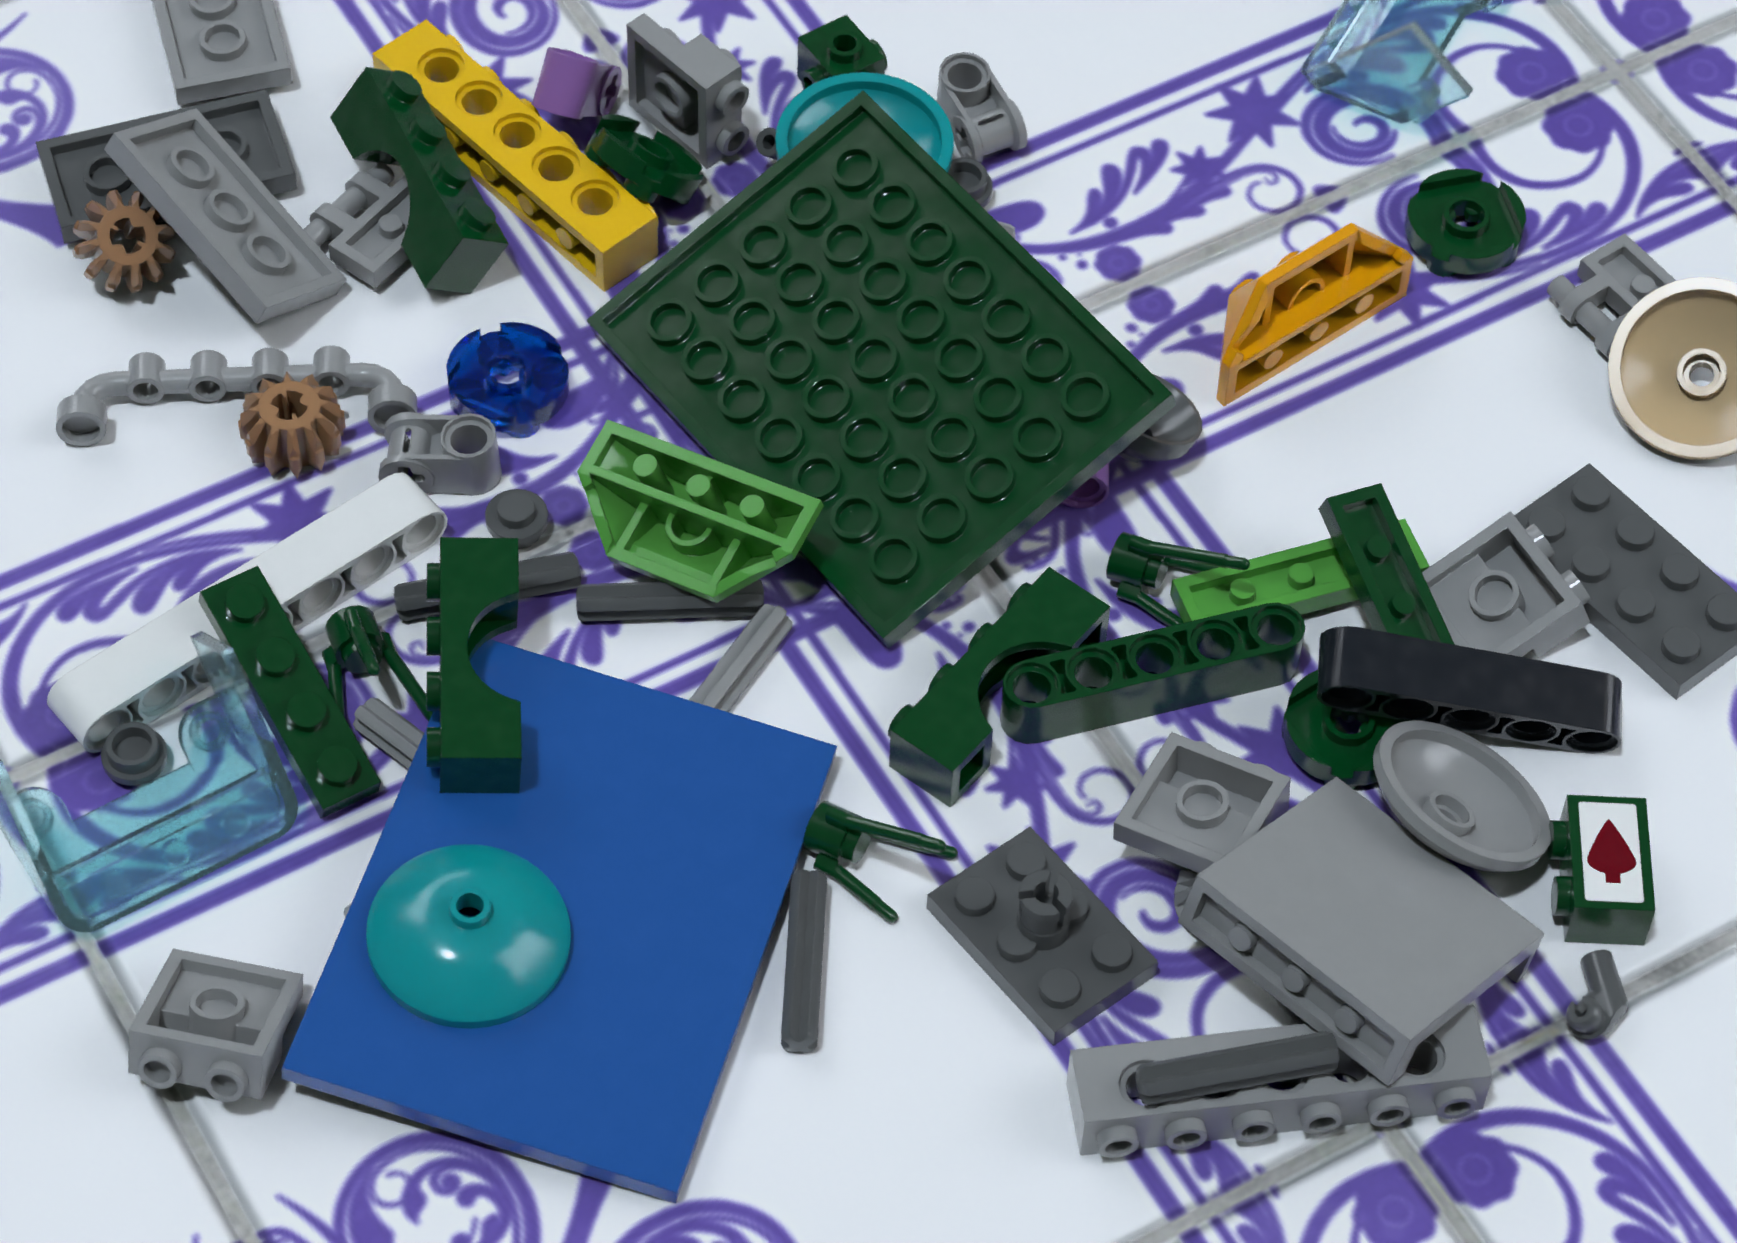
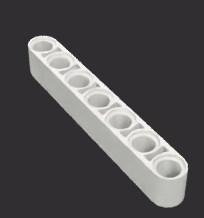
M403 472L394 473L202 590L258 566L294 630L297 632L428 550L443 535L448 519L446 514L409 475ZM200 591L70 670L52 686L47 696V705L86 751L92 753L101 752L108 735L117 726L128 722H140L147 725L236 670L231 658L199 604Z

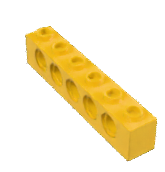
M426 19L372 53L374 68L404 71L412 74L422 87V94L436 118L444 125L449 141L460 160L470 170L471 176L602 291H607L658 256L659 220L652 206L646 201L635 198L623 188L608 168L591 161L579 150L570 135L564 131L558 132L540 116L535 106L525 98L519 99L506 88L498 75L490 67H482L471 58L454 36L450 34L444 35Z

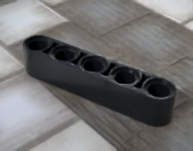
M1334 627L1327 629L1320 635L1317 698L1320 703L1328 707L1401 721L1433 722L1458 731L1580 753H1605L1615 750L1621 744L1622 682L1615 675L1361 627Z

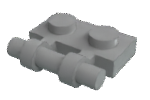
M378 162L368 172L359 171L345 183L346 191L332 204L323 203L310 215L311 223L303 229L318 247L326 240L329 241L330 260L374 288H377L408 259L401 245L410 212V194L407 179L404 175L397 183L390 187L388 184L394 180L395 176L392 169L383 162ZM361 209L366 210L357 219L353 218Z
M1624 233L1580 260L1577 276L1584 283L1575 287L1564 275H1560L1549 284L1547 293L1560 304L1558 312L1572 325L1580 323L1596 338L1595 346L1609 359L1615 333L1627 313L1643 297L1655 289L1676 280ZM1605 301L1620 317L1612 321L1597 306Z

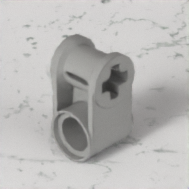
M960 52L946 57L940 64L936 101L948 116L953 130L954 142L961 158H970L982 163L983 156L1008 147L1014 151L1026 147L1027 130L1022 114L1013 100L1009 99L991 71L989 64L982 57L974 53Z
M402 412L391 416L386 421L384 437L389 443L387 458L380 463L379 480L394 473L403 472L408 475V468H410L413 473L411 478L425 493L465 494L470 496L484 494L492 490L499 483L502 469L496 431L491 421L482 415L472 413L462 415H429L416 412ZM407 430H411L410 440L407 434H405Z

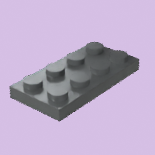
M267 89L37 141L38 157L64 244L82 240V238L73 233V227L77 220L91 221L85 212V207L91 200L100 203L107 209L106 196L108 192L117 190L121 195L124 206H128L132 194L135 191L141 192L124 175L120 167L104 150L113 133L195 108L205 117L272 195L296 190V174ZM143 195L144 200L140 209L147 213L153 205ZM160 217L156 222L163 221L164 219Z
M1590 463L1514 515L1524 529L1535 524L1543 533L1555 552V555L1549 561L1560 575L1570 569L1582 583L1591 598V601L1583 605L1590 623L1675 700L1737 655V592Z

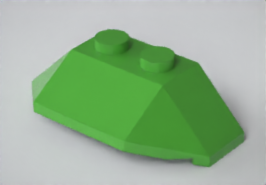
M608 419L577 471L583 489L586 492L604 550L611 562L715 603L794 560L824 507L822 501Z

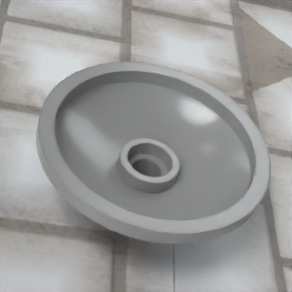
M1413 720L1391 726L1377 743L1373 754V765L1378 786L1385 801L1406 829L1433 851L1445 858L1475 869L1490 872H1512L1533 866L1548 849L1551 842L1550 819L1540 797L1528 781L1507 760L1485 744L1456 729L1433 722Z

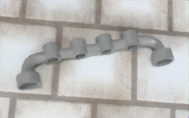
M338 346L321 347L313 356V364L289 365L288 356L283 351L276 348H263L253 355L251 367H227V360L224 355L213 350H202L192 356L190 369L166 370V363L162 357L155 353L142 352L130 359L128 371L98 374L86 380L75 391L74 395L64 398L57 407L56 432L68 444L75 446L94 445L100 442L106 434L107 408L101 400L107 397L129 396L137 403L153 404L160 401L164 394L190 393L197 400L214 402L221 399L226 392L252 391L253 393H259L262 378L277 384L282 382L286 371H288L294 381L298 382L313 374L319 387L332 386L333 392L337 397L345 394L350 387L372 388L373 390L368 396V422L373 429L383 434L386 421L391 416L402 412L417 413V396L411 388L403 385L401 380L391 370L377 364L350 363L349 353Z

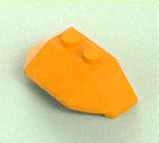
M1350 223L1301 252L1294 251L1289 253L1276 267L1258 278L1242 281L1229 294L1216 399L1223 406L1228 405L1405 297L1413 256L1407 250Z

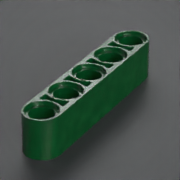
M1266 603L1023 660L1012 665L1003 679L1000 710L1001 727L1007 736L1017 742L1025 744L1041 743L1280 686L1289 682L1297 673L1306 629L1304 619L1297 610L1289 605ZM1088 686H1092V687H1096V688H1095V689H1091V688H1087V687H1088ZM1023 701H1034L1038 703H1027Z

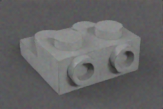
M645 13L626 24L629 105L662 133L687 149L706 169L724 157L732 156L739 152L749 137V129L741 123L742 108L748 100L749 89L741 83V65L735 56L727 49H720L702 33L683 45L679 37L672 30L662 28Z
M1510 511L1422 572L1455 645L1519 657L1532 650L1536 657L1539 658L1590 623L1583 606L1591 601L1589 594L1570 569L1560 575L1549 561L1555 555V552L1535 524L1524 529Z
M1171 732L1114 821L1113 839L1200 873L1289 810L1291 777L1280 774L1266 765L1254 764L1220 751L1206 742L1194 741Z
M173 948L129 1028L128 1073L139 1075L146 1084L154 1088H169L176 1082L205 1088L212 1097L223 1102H233L242 1096L261 1100L282 1058L283 1034L303 996V974Z

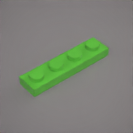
M1406 519L1398 520L1421 571H1425L1430 566ZM1331 538L1249 559L1250 567L1244 571L1218 567L1173 579L1170 596L1183 623L1266 603L1289 605L1302 615L1358 600Z

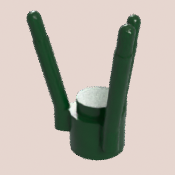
M1122 532L1112 548L1107 564L1106 576L1108 579L1120 583L1116 597L1137 604L1165 625L1172 626L1183 623L1182 619L1144 593L1148 587L1156 590L1159 589L1169 566L1197 573L1218 567L1244 571L1250 567V562L1242 557L1155 542L1134 534Z
M356 605L342 608L332 614L325 626L331 645L322 652V657L328 671L329 691L344 718L342 669L346 667L352 673L368 672L371 676H376L380 673L379 664L382 658H384L425 719L429 722L433 711H426L425 691L396 651L390 634L388 632H380L373 611L368 607Z
M823 801L815 809L806 827L803 840L805 849L818 854L813 866L815 870L833 877L889 923L897 921V912L842 866L843 863L847 860L852 863H858L865 854L871 837L953 860L958 856L957 849L946 845L941 839L864 818L828 801Z

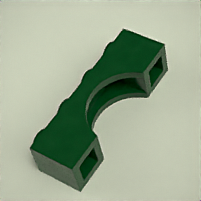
M365 67L330 118L353 159L401 166L407 179L410 194L409 219L401 245L424 287L471 294L509 243L495 221L494 212L485 203L472 181L470 170L460 160L449 141L444 125L436 118L422 94V87L412 74L404 71H389Z
M440 537L439 563H427L426 602H439V617H427L426 656H439V672L427 671L426 711H439V727H427L426 767H439L440 793H519L522 761L521 702L504 696L487 686L475 673L470 663L475 652L486 641L501 633L517 628L519 602L518 538Z
M1050 567L1032 585L1028 582L1022 584L1011 597L1006 612L993 625L987 622L977 630L969 643L967 652L954 665L947 663L939 669L929 685L928 692L915 706L907 704L896 714L888 729V736L890 737L889 767L951 808L990 766L993 729L984 717L981 707L989 696L1003 687V679L1006 672L1012 665L1023 660L1106 641L1110 606Z

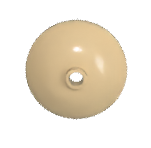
M1696 277L1666 284L1655 289L1635 304L1622 320L1615 333L1608 361V377L1614 403L1628 427L1644 442L1657 450L1672 456L1694 460L1716 459L1737 453V283L1712 277ZM1704 367L1711 370L1714 375L1712 382L1706 386L1695 385L1690 379V375L1695 369Z

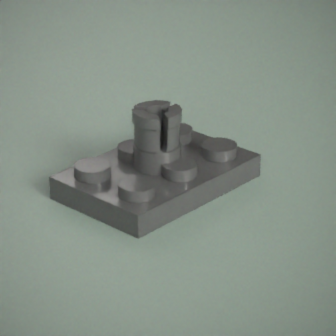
M1028 827L927 894V910L1053 1046L1157 974L1158 960L1031 827Z

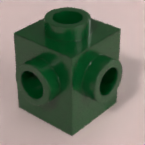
M847 14L798 37L797 77L801 81L803 89L832 76L860 72L885 74L887 70V58L880 44L874 39L869 40Z

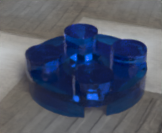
M520 322L500 323V331L489 332L482 336L481 328L464 336L455 345L447 360V380L452 411L456 415L470 413L482 415L491 421L496 432L507 433L513 438L521 439L535 435L540 429V424L550 420L559 412L569 394L568 363L562 356L561 346L551 334L530 324ZM511 371L519 373V381L510 384L500 383L494 377L495 375L506 377Z

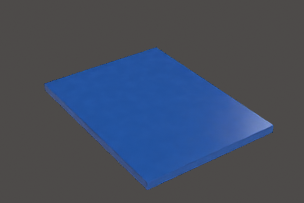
M489 639L478 648L470 663L475 673L487 686L504 696L521 702L522 761L520 792L440 793L439 767H426L427 727H439V711H433L282 1065V1079L676 1204L791 883V876L796 869L801 855L806 827L812 814L818 807L831 771L837 746ZM478 844L514 853L540 869L555 885L566 905L570 920L571 941L564 972L554 989L541 1003L516 1019L495 1026L473 1029L435 1024L410 1013L394 1001L380 985L373 972L367 953L366 928L369 910L378 890L389 876L404 863L420 854L440 847ZM462 908L458 911L466 917H474L481 913L476 908Z

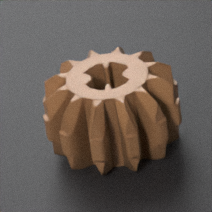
M117 190L108 192L106 196L107 209L100 203L91 200L85 207V212L91 221L77 220L73 227V233L87 240L74 246L72 250L74 258L86 259L93 257L94 261L86 268L84 276L91 280L96 278L102 270L109 275L105 282L106 291L114 292L121 277H125L128 289L131 293H137L142 289V275L148 280L157 283L164 275L158 262L171 263L175 257V250L161 242L173 238L176 231L169 224L156 226L155 222L158 221L161 215L154 206L147 213L140 209L144 200L141 192L135 191L132 194L128 206H124L121 195ZM118 230H123L126 239L136 238L137 242L130 253H126L125 248L121 244L112 245L111 242Z
M286 371L282 382L274 384L262 378L259 393L245 394L244 412L240 414L241 420L238 421L240 438L244 439L247 454L251 457L252 463L265 462V466L272 476L284 467L290 468L296 478H298L302 467L307 465L322 471L325 456L339 455V448L342 444L341 436L344 435L343 429L346 428L344 411L340 409L337 395L333 392L332 386L319 387L313 374H310L300 382L294 381L288 371Z

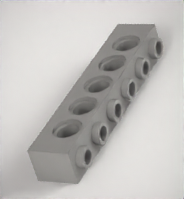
M1467 1005L1417 1045L1408 1066L1419 1068L1425 1073L1424 1075H1413L1405 1071L1390 1086L1385 1085L1339 1049L1340 1060L1338 1068L1334 1072L1279 1081L1289 1085L1292 1088L1290 1090H1277L1268 1084L1223 1091L1221 1093L1224 1097L1210 1098L1201 1095L1162 1102L1152 1106L1139 1105L1131 1100L1134 1097H1140L1135 1078L1137 1067L1140 1064L1318 1032L1307 1023L1070 1050L1066 1085L1080 1156L1100 1154L1104 1157L1116 1158L1129 1155L1137 1149L1168 1146L1176 1150H1186L1197 1147L1205 1141L1236 1138L1242 1142H1255L1263 1140L1273 1133L1303 1130L1309 1134H1324L1343 1125L1371 1122L1375 1126L1385 1127L1399 1124L1407 1118L1430 1115H1438L1445 1119L1464 1117L1475 1110L1483 1109L1493 1077L1475 1005ZM1348 1074L1355 1077L1359 1082H1343L1334 1075Z

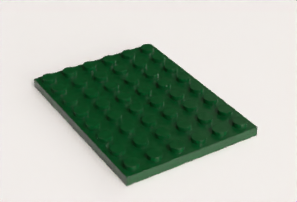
M864 90L586 320L592 331L712 459L822 501L824 507L801 546L799 553L888 649L1176 406L1173 394Z

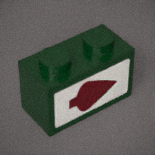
M1567 795L1560 820H1550L1551 842L1547 849L1550 860H1559L1560 876H1554L1551 909L1553 916H1563L1564 942L1644 946L1655 914L1646 798Z

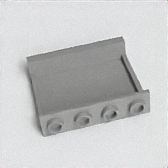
M1338 777L1329 781L1197 874L1178 920V923L1316 1031L1333 1033L1339 1049L1387 1086H1390L1405 1073L1418 1044L1505 975L1516 983L1521 981L1545 934L1442 855L1420 842L1406 828Z

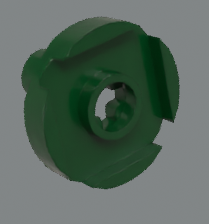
M617 114L603 115L584 150L585 155L594 163L608 169H613L625 177L624 188L643 201L653 203L658 195H662L680 204H688L704 175H699L702 170L700 162L682 145L658 130L653 139L635 132L640 124L639 121Z
M1471 169L1441 171L1427 177L1420 184L1418 193L1410 198L1407 207L1405 233L1412 248L1419 256L1426 260V267L1430 272L1441 277H1451L1457 273L1480 274L1498 269L1499 267L1509 266L1515 261L1526 224V212L1520 197L1510 186L1501 181L1498 188L1492 183L1482 181V172ZM1456 216H1464L1468 222L1479 224L1473 227H1464L1456 224L1455 219Z
M1318 670L1302 678L1292 689L1281 728L1282 738L1291 757L1307 773L1322 779L1324 785L1335 777H1338L1352 789H1355L1358 785H1368L1377 782L1373 765L1375 747L1391 726L1404 721L1328 707L1320 703L1317 698ZM1341 717L1347 723L1357 719L1362 724L1359 727L1358 733L1346 734L1336 729L1337 723L1335 719Z

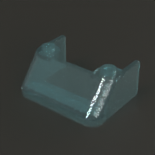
M1344 0L1303 63L1301 73L1320 92L1400 124L1413 121L1415 124L1421 123L1436 110L1470 96L1473 88L1445 57L1443 52L1465 16L1481 10L1483 13L1490 12L1504 0Z
M203 631L190 636L214 691V695L190 707L180 721L178 738L188 764L72 821L66 805L52 791L42 787H27L16 792L3 761L0 760L1 831L52 914L71 930L93 932L282 837L290 830L296 820L298 813L296 794L234 649Z

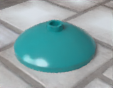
M868 72L847 73L814 83L791 100L784 109L776 128L775 148L778 161L864 90L947 173L953 159V130L943 108L933 97L918 86L885 74Z
M478 844L440 847L420 854L404 863L389 876L378 890L369 910L366 928V944L370 965L377 980L388 995L404 1009L419 1018L454 1028L473 1029L495 1026L516 1019L535 1008L550 994L560 980L568 960L571 941L570 920L566 905L550 879L532 863L514 853ZM462 908H476L481 913L474 917H466L458 911Z

